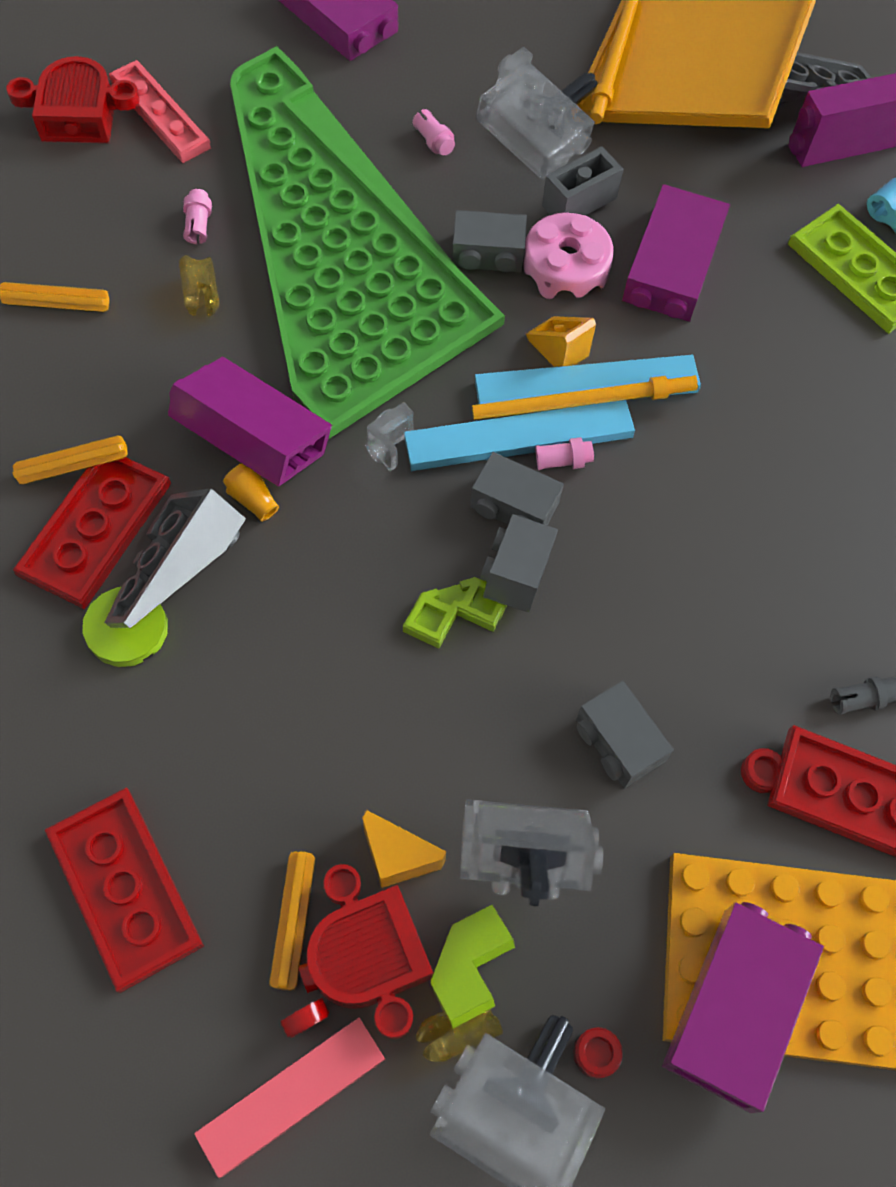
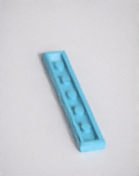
M693 355L475 374L478 404L649 382L650 377L666 376L667 379L694 375L697 377L698 389L696 391L669 395L698 393L701 383Z
M622 400L404 432V440L411 471L488 460L492 452L504 457L535 453L537 445L569 443L571 438L581 437L583 442L592 441V444L633 438L635 428L627 402Z

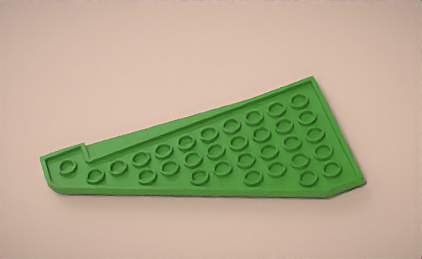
M276 46L240 65L231 77V90L293 399L298 404L332 424L329 435L330 439L503 326L505 315L456 267L316 95L313 85L306 76Z

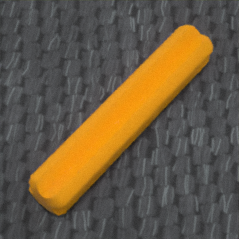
M10 282L0 284V300L3 304L105 312L109 307L110 300L106 290Z
M112 436L17 461L13 464L12 473L18 483L24 485L123 459L128 455L127 444L122 436Z
M303 851L291 852L288 857L269 981L270 987L279 990H294L298 983V966H300L315 865V856Z

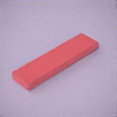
M138 60L109 73L112 84L119 80H129L137 86L140 102L134 109L182 164L211 149L210 140Z
M359 1017L195 1132L194 1135L218 1178H222L385 1061V1057Z

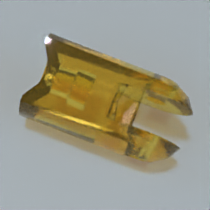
M184 255L179 260V272L185 307L192 316H196L198 308L205 306L207 316L211 317L219 308V295L213 260L211 257L196 260Z
M491 1009L454 1029L444 1011H440L426 1018L419 1025L416 1040L422 1043L431 1042L423 1051V1056L431 1062H445L502 1035L503 1030L499 1019L493 1015Z

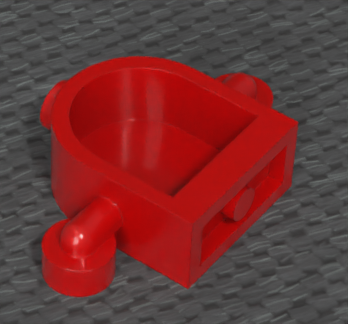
M80 56L62 58L48 65L41 73L38 85H34L28 78L18 77L12 79L6 86L9 99L14 106L18 108H33L32 117L41 142L109 143L114 110H131L140 102L137 86L132 81L119 80L110 87L107 73L103 66L95 60Z
M336 865L326 873L324 889L327 897L333 903L339 904L341 908L321 920L310 937L307 948V963L298 966L307 993L318 989L326 999L344 1008L359 1009L378 1003L375 1011V1024L378 1031L390 1039L401 1038L412 1027L413 1012L410 1005L404 999L395 995L431 980L433 970L399 886L395 885L358 901L357 897L361 891V881L358 872L349 865Z

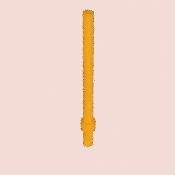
M639 0L625 1L600 84L595 87L592 95L593 107L589 120L593 124H600L602 122L606 107L611 105L614 95L612 87Z
M695 375L667 379L666 376L650 377L649 382L472 405L473 420L644 397H651L652 400L665 399L669 397V394L696 391L698 389V382Z

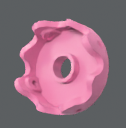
M556 213L546 216L530 229L525 239L524 272L535 280L540 294L547 299L554 298L562 290L571 291L575 297L581 298L596 286L602 289L607 282L614 251L611 237L598 222L585 215ZM572 247L577 252L568 254L566 251L561 250V248Z

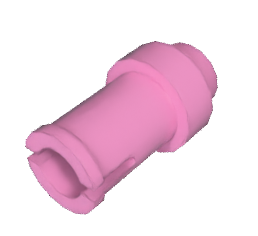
M421 110L427 120L419 112L416 113L413 118V126L425 137L426 144L431 151L443 156L451 153L455 147L452 131L446 125H441L429 110Z
M192 189L183 202V211L186 214L183 237L187 242L197 244L199 234V242L203 244L207 239V218L210 217L212 212V201L209 199L206 191Z
M581 437L571 438L569 443L537 445L535 447L538 470L572 466V469L584 468L585 463L594 462L592 441L583 442Z

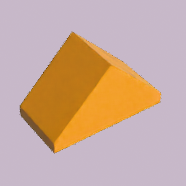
M553 316L526 333L528 341L554 367L573 366L589 357L596 323L594 318Z
M366 810L362 817L363 827L381 888L442 869L447 851Z

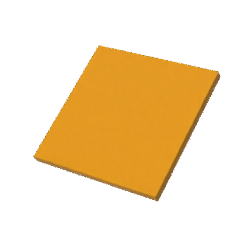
M621 0L588 74L593 73L596 76L595 80L598 84H600L626 0ZM639 0L612 87L614 90L611 105L606 107L602 122L770 128L816 0ZM593 92L571 109L572 121L591 122L589 116L593 107Z

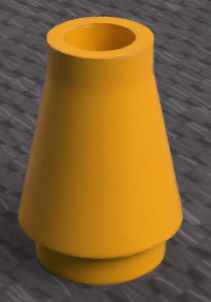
M241 463L225 476L223 483L227 487L226 493L255 514L261 522L268 520L278 511L279 505L274 501L261 475Z

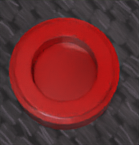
M766 748L751 752L744 759L741 766V775L745 784L756 792L770 793L775 783V775L780 765L781 756L777 752Z
M323 998L286 1017L280 1021V1024L286 1036L292 1038L329 1017L328 1014L330 1012Z
M601 1027L588 1029L578 1037L574 1045L573 1053L577 1067L582 1073L591 1078L600 1079L610 1076L621 1064L623 1057L621 1043L616 1035L608 1029Z

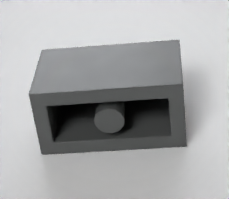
M600 147L546 175L542 206L550 215L556 213L587 215L617 199L623 168L603 147Z
M456 210L452 262L457 268L469 270L483 269L502 272H522L527 215Z
M492 452L472 487L470 507L475 509L484 518L497 519L506 524H509L512 514L548 525L560 503L564 483Z
M512 514L507 529L499 527L492 547V550L498 551L496 557L488 556L480 577V579L487 581L483 597L529 613L558 529Z
M624 681L583 704L576 718L578 722L576 727L582 739L588 745L593 744L603 757L601 758V764L605 772L612 780L616 781L618 779L624 789L665 764L674 751Z

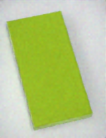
M839 203L790 236L788 245L888 334L896 329V252Z

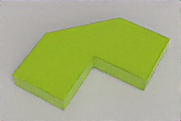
M473 577L460 581L458 585L441 590L436 588L421 593L403 625V632L436 648H440L456 616L494 632L507 605L484 598L483 595L487 582Z
M493 905L451 926L430 982L433 992L453 1029L495 1007L494 999L479 974L477 967L515 948L512 936Z

